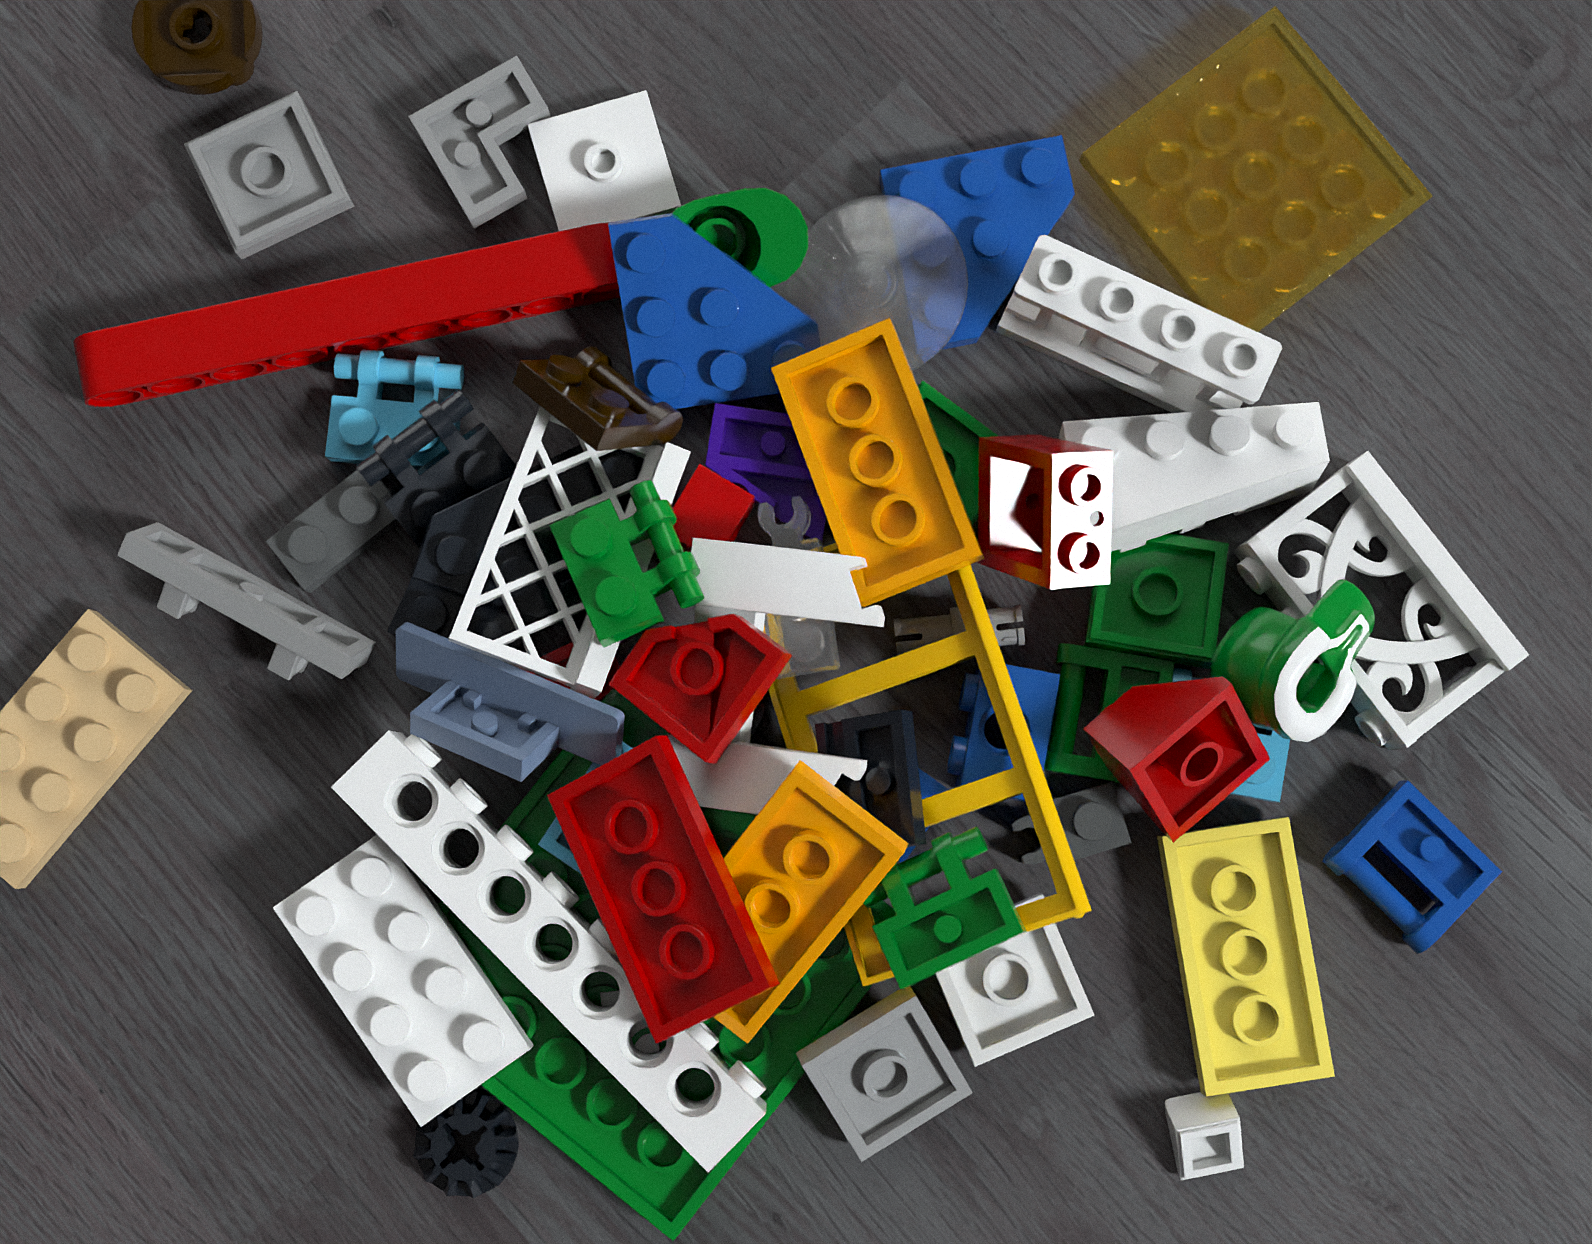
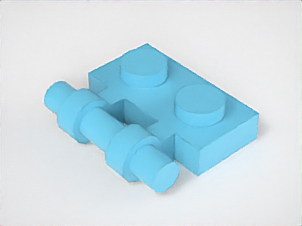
M362 349L360 355L337 353L334 362L335 378L358 380L359 386L357 397L332 395L325 457L332 462L361 463L375 452L372 445L386 435L391 439L422 417L418 412L432 400L438 403L439 388L461 390L464 382V366L440 363L438 356L418 355L416 361L385 358L383 351ZM383 384L414 385V402L382 400ZM460 420L454 424L458 431L460 429ZM437 437L411 456L408 461L414 469L419 470L446 448Z

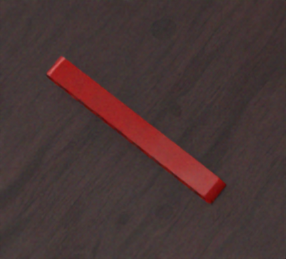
M609 222L592 223L81 335L73 341L85 404L96 408L123 406L334 360L337 353L357 355L361 353L362 349L380 350L620 297L608 227Z

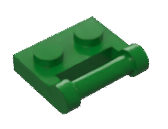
M1060 643L1058 644L1056 663L1061 665L1044 771L1120 783L1104 764L1094 746L1092 747L1091 757L1073 755L1086 670L1104 671L1098 709L1099 715L1132 686L1172 682L1175 662Z

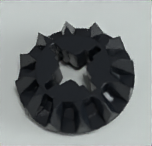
M471 1091L422 1127L418 1124L415 1128L416 1137L413 1157L418 1161L424 1175V1181L435 1185L447 1197L470 1196L476 1198L499 1186L508 1176L517 1158L519 1136L512 1115L501 1102L482 1092ZM483 1125L487 1128L480 1136L481 1140L475 1147L477 1154L480 1156L478 1160L482 1165L477 1160L473 1161L467 1155L462 1156L458 1160L454 1159L450 1163L445 1160L450 1155L449 1150L456 1143L454 1137L450 1134L452 1132L450 1127L453 1130L457 1129L463 1135L470 1133L472 1130L476 1132Z

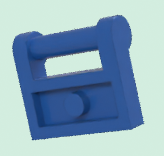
M1408 780L1399 781L1346 837L1337 842L1328 851L1322 861L1337 876L1345 874L1404 932L1401 939L1416 954L1422 953L1431 947L1502 872ZM1374 844L1435 902L1425 914L1422 915L1362 857Z

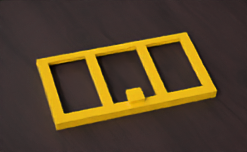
M836 543L815 550L816 552L840 554ZM971 565L947 574L966 631L801 691L799 690L790 660L787 662L768 689L786 748L818 753L817 742L808 717L976 657L1014 768L922 799L925 828L1023 794L1057 894L1015 907L1027 931L1025 933L1073 917L1079 919L1085 913L1092 911ZM765 614L763 633L786 650L776 616L774 614ZM864 903L845 924L844 929L862 985L869 986L895 976L872 926L875 925L871 909L870 907L867 908Z

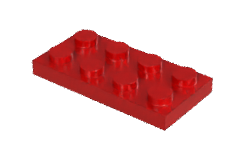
M668 735L655 736L547 795L656 1044L780 984Z

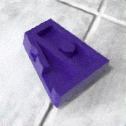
M715 403L705 464L706 468L754 495L755 504L810 542L822 544L826 515L789 415Z

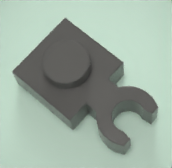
M1112 781L1053 798L1074 861L1131 843ZM1030 815L1020 816L1009 823L1011 831H1020L1028 827L1035 830ZM1040 842L1034 851L1019 855L1020 862L1024 864H1038L1046 860Z

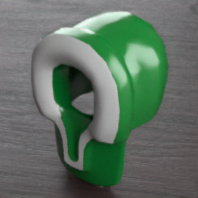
M1340 579L1324 593L1310 612L1302 618L1296 619L1271 608H1254L1244 614L1228 630L1217 646L1213 655L1210 678L1224 677L1232 683L1254 726L1275 731L1284 739L1309 742L1322 736L1342 715L1352 699L1356 687V679L1351 663L1373 630L1375 624L1373 607L1358 587L1345 579ZM1319 657L1324 665L1314 663L1313 661Z

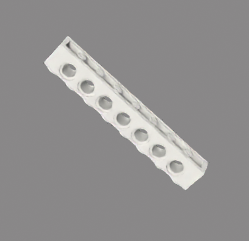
M388 730L331 788L683 1148L709 1172L766 1114L767 1103L760 1097L766 1090V1087L741 1061L738 1060L730 1067L713 1049L719 1040L704 1022L667 1039L666 1047L657 1053L647 1054L638 1050L632 1042L631 1029L636 1022L645 1020L602 920L598 918L591 925L573 907L579 900V897L571 887L552 871L544 878L527 860L533 853L530 846L508 825H504L498 831L481 814L487 807V803L463 779L459 778L452 784L435 767L442 758L426 740L412 734L407 738L403 733ZM420 782L431 792L432 807L424 818L415 820L406 813L403 806V797L410 786ZM460 829L470 831L476 837L479 844L478 856L468 867L456 864L451 859L448 851V844L452 835ZM504 876L516 878L525 889V902L517 913L504 912L495 903L494 888L497 882ZM547 924H559L569 931L573 944L572 950L566 959L554 960L542 952L539 937L542 929ZM601 971L612 975L616 979L620 989L617 1003L608 1007H601L588 999L585 992V982L589 974ZM689 1068H700L712 1077L715 1090L704 1100H689L679 1091L677 1077L680 1073Z

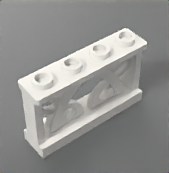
M1369 451L1347 463L1330 478L1234 550L1235 555L1241 561L1237 564L1238 572L1246 584L1257 594L1261 595L1265 592L1281 613L1296 619L1306 616L1314 607L1305 595L1317 591V603L1337 580L1345 579L1347 565L1360 573L1376 577L1392 576L1404 571L1414 583L1404 599L1401 611L1402 629L1407 642L1387 641L1368 637L1355 658L1374 663L1368 668L1366 673L1355 659L1351 663L1356 679V687L1350 702L1359 713L1355 717V721L1362 733L1378 747L1384 745L1388 750L1407 749L1420 736L1504 671L1511 670L1529 656L1528 652ZM1340 491L1351 503L1337 523L1333 533L1324 526L1305 519ZM1300 534L1310 536L1326 547L1323 556L1309 550L1293 554V556L1303 559L1307 566L1306 573L1301 578L1290 576L1278 562L1279 546L1283 539L1289 535ZM1378 537L1388 550L1387 556L1382 562L1368 560L1353 550L1355 543L1361 550L1368 553L1370 552V539ZM1425 604L1431 605L1441 617L1440 623L1437 626H1431L1428 623L1423 624L1424 630L1432 639L1424 641L1421 634L1417 615L1420 607ZM1468 652L1477 665L1443 690L1441 677L1435 661L1452 658ZM1317 657L1316 659L1319 661V664L1324 665L1322 660ZM1418 664L1425 682V693L1421 704L1411 712H1400L1393 709L1383 696V683L1388 678L1396 679L1401 685L1402 696L1406 695L1413 681L1412 672L1408 665Z

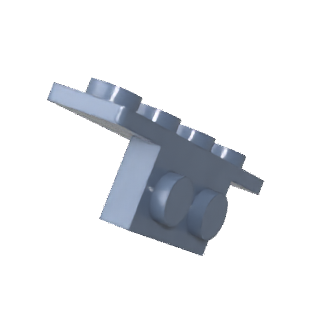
M405 622L396 629L397 677L401 681L432 693L430 697L410 712V734L520 782L557 747L601 766L622 755L625 716L621 710L501 660L450 642L448 638L409 622Z

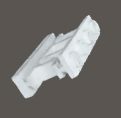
M1047 235L1038 237L996 329V332L1171 413L1240 408L1243 402L1254 404L1259 400L1282 350L1281 343Z

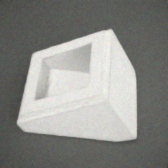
M1201 1092L1165 1100V1114L1180 1180L1244 1168L1240 1117L1228 1093L1206 1097Z

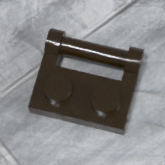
M592 346L580 351L575 358L564 355H551L549 359L520 360L512 381L516 387L595 451L662 445L676 436L683 422L679 411L667 402H655L611 367L610 358Z

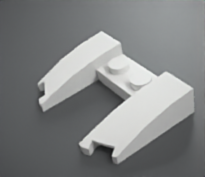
M693 538L691 552L700 569V574L696 578L705 596L700 603L696 604L694 623L708 621V618L736 614L744 617L763 632L765 614L884 627L885 616L881 606L873 605L862 609L850 571L867 567L865 558L792 548ZM753 712L716 764L706 763L674 736L668 735L701 807L758 814L799 760L812 768L833 786L841 774L854 781L860 780L867 768V760L751 744Z

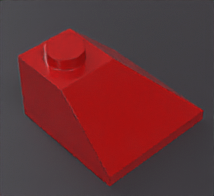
M1224 677L1132 686L1083 728L1107 768L1173 843L1270 760L1232 683Z

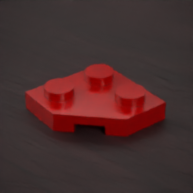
M727 614L708 618V621L677 627L669 625L645 630L609 682V685L703 761L716 764L790 660L792 654L744 617L736 614Z

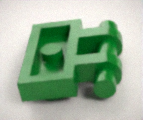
M651 480L642 481L630 488L629 494L637 511L624 520L620 521L615 507L609 498L549 525L603 648L663 622L664 618L655 600V597L673 590L680 608L692 607L705 598L696 578L700 574V569L692 552H684L673 527L677 522V518L668 500H661ZM650 539L660 563L655 568L643 573L632 546Z
M977 826L955 837L950 832H947L931 840L932 848L902 862L898 860L864 901V905L868 908L889 898L896 913L895 916L872 927L900 989L912 986L1027 932L998 869H992L973 879L968 871L965 861L988 851L986 842ZM944 872L951 889L918 904L913 895L912 887Z

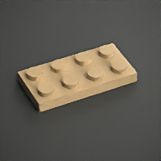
M88 609L0 711V877L15 889L28 886L192 692L188 686L97 611Z

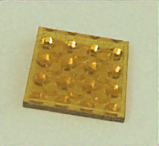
M1276 6L1082 152L1079 159L1081 165L1193 303L1256 332L1262 331L1433 197Z

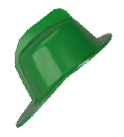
M743 188L698 198L676 208L673 212L674 215L692 227L695 232L719 250L731 256L763 280L769 287L788 280L801 267L808 250V226L801 210L786 195L768 188Z

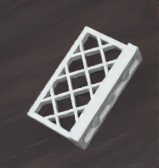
M540 406L448 641L570 686L571 690L595 699L602 692L620 641L603 648L587 612L578 631L572 616L585 611V607L581 602L568 608L553 577V574L567 569V565L562 560L548 566L534 533L609 498L615 507L620 521L632 516L637 509L630 496L626 509L623 512L617 498L628 494L631 487L646 480L653 481L661 500H668L672 504L691 451L666 442L664 447L652 445L623 448L621 450L642 457L644 461L636 480L613 489L598 457L617 449L595 451L577 436L584 452L552 465L541 439L548 421L561 426L564 425ZM536 454L542 470L528 475ZM589 461L603 494L571 507L557 474ZM548 479L562 511L529 524L518 501L521 490L539 481ZM513 513L520 528L504 535ZM524 537L539 570L506 584L496 564L495 556L499 547ZM650 539L632 546L643 573L647 571L654 552ZM490 572L497 588L481 595ZM544 579L558 612L525 626L510 593ZM499 597L502 598L516 628V631L495 640L467 631L475 608ZM563 620L574 644L566 667L564 668L541 659L529 634ZM521 639L527 653L506 646V644Z

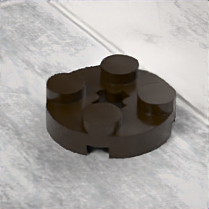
M139 0L133 12L131 26L136 51L158 80L168 88L192 95L213 94L223 91L230 86H239L246 83L254 73V62L259 56L263 36L261 19L251 0ZM203 18L208 28L212 29L210 35L204 41L194 44L190 38L183 37L184 30L194 28L195 19Z

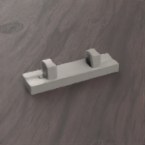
M159 522L126 533L117 556L165 582L156 606L158 609L179 619L182 615L194 612L201 601L275 642L276 646L267 669L286 680H290L298 672L302 673L308 662L343 679L354 669L360 668L367 663L376 643Z

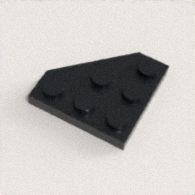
M580 444L550 458V461L554 465L583 453V448ZM621 449L598 457L613 489L636 480L644 458ZM589 461L557 474L571 507L603 494ZM541 464L530 468L528 475L542 470ZM512 477L430 516L410 577L466 596ZM548 479L539 481L521 490L518 501L529 524L562 511ZM629 493L617 498L623 512L630 498ZM513 513L504 535L520 528ZM550 526L534 533L548 566L564 560ZM524 537L499 547L495 556L496 564L506 584L539 570ZM568 568L553 574L567 607L569 608L581 603L582 600ZM490 572L481 595L497 588ZM544 579L510 593L519 614L541 620L558 612ZM501 597L487 602L507 609ZM586 610L572 616L578 631L581 628ZM563 620L552 624L566 629Z

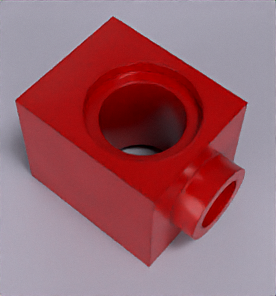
M699 464L673 507L677 522L673 527L684 552H691L693 538L734 542L755 506V496Z

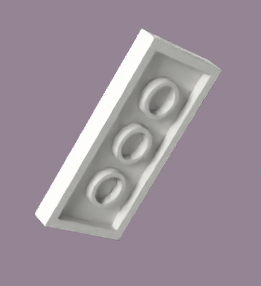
M378 835L273 907L420 1127L534 1046L421 879Z

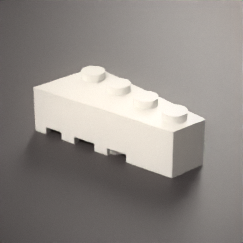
M1319 402L1064 421L1058 438L1113 450L1111 552L1119 550L1120 553L1144 546L1147 540L1179 530L1180 533L1203 527L1206 521L1233 513L1235 516L1311 492L1330 461ZM1097 511L1092 512L1089 521L1091 525H1095L1098 522L1099 514Z

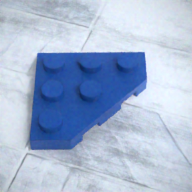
M1062 135L880 170L879 181L916 355L977 343L997 310L1018 282L1038 237L1049 235L1071 203L1075 192Z
M673 213L609 222L608 227L635 386L655 402H667L673 408L679 409L778 394L780 391L771 368L821 347L818 324L814 318L796 305L794 306L766 285L763 280L731 256L719 250Z

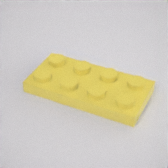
M1278 817L1188 831L1174 843L1165 835L1157 836L1201 1094L1208 1097L1335 1077L1289 817Z

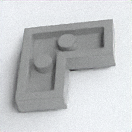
M517 56L408 116L473 228L482 225L527 199L525 190L501 152L499 145L529 129L527 124L549 118L550 113Z

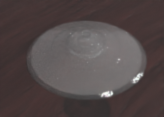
M873 195L857 198L843 203L820 218L808 231V250L801 267L787 280V300L816 320L821 346L890 318L912 371L930 361L948 343L961 320L968 291V273L964 254L949 226L926 206L913 200L893 195Z

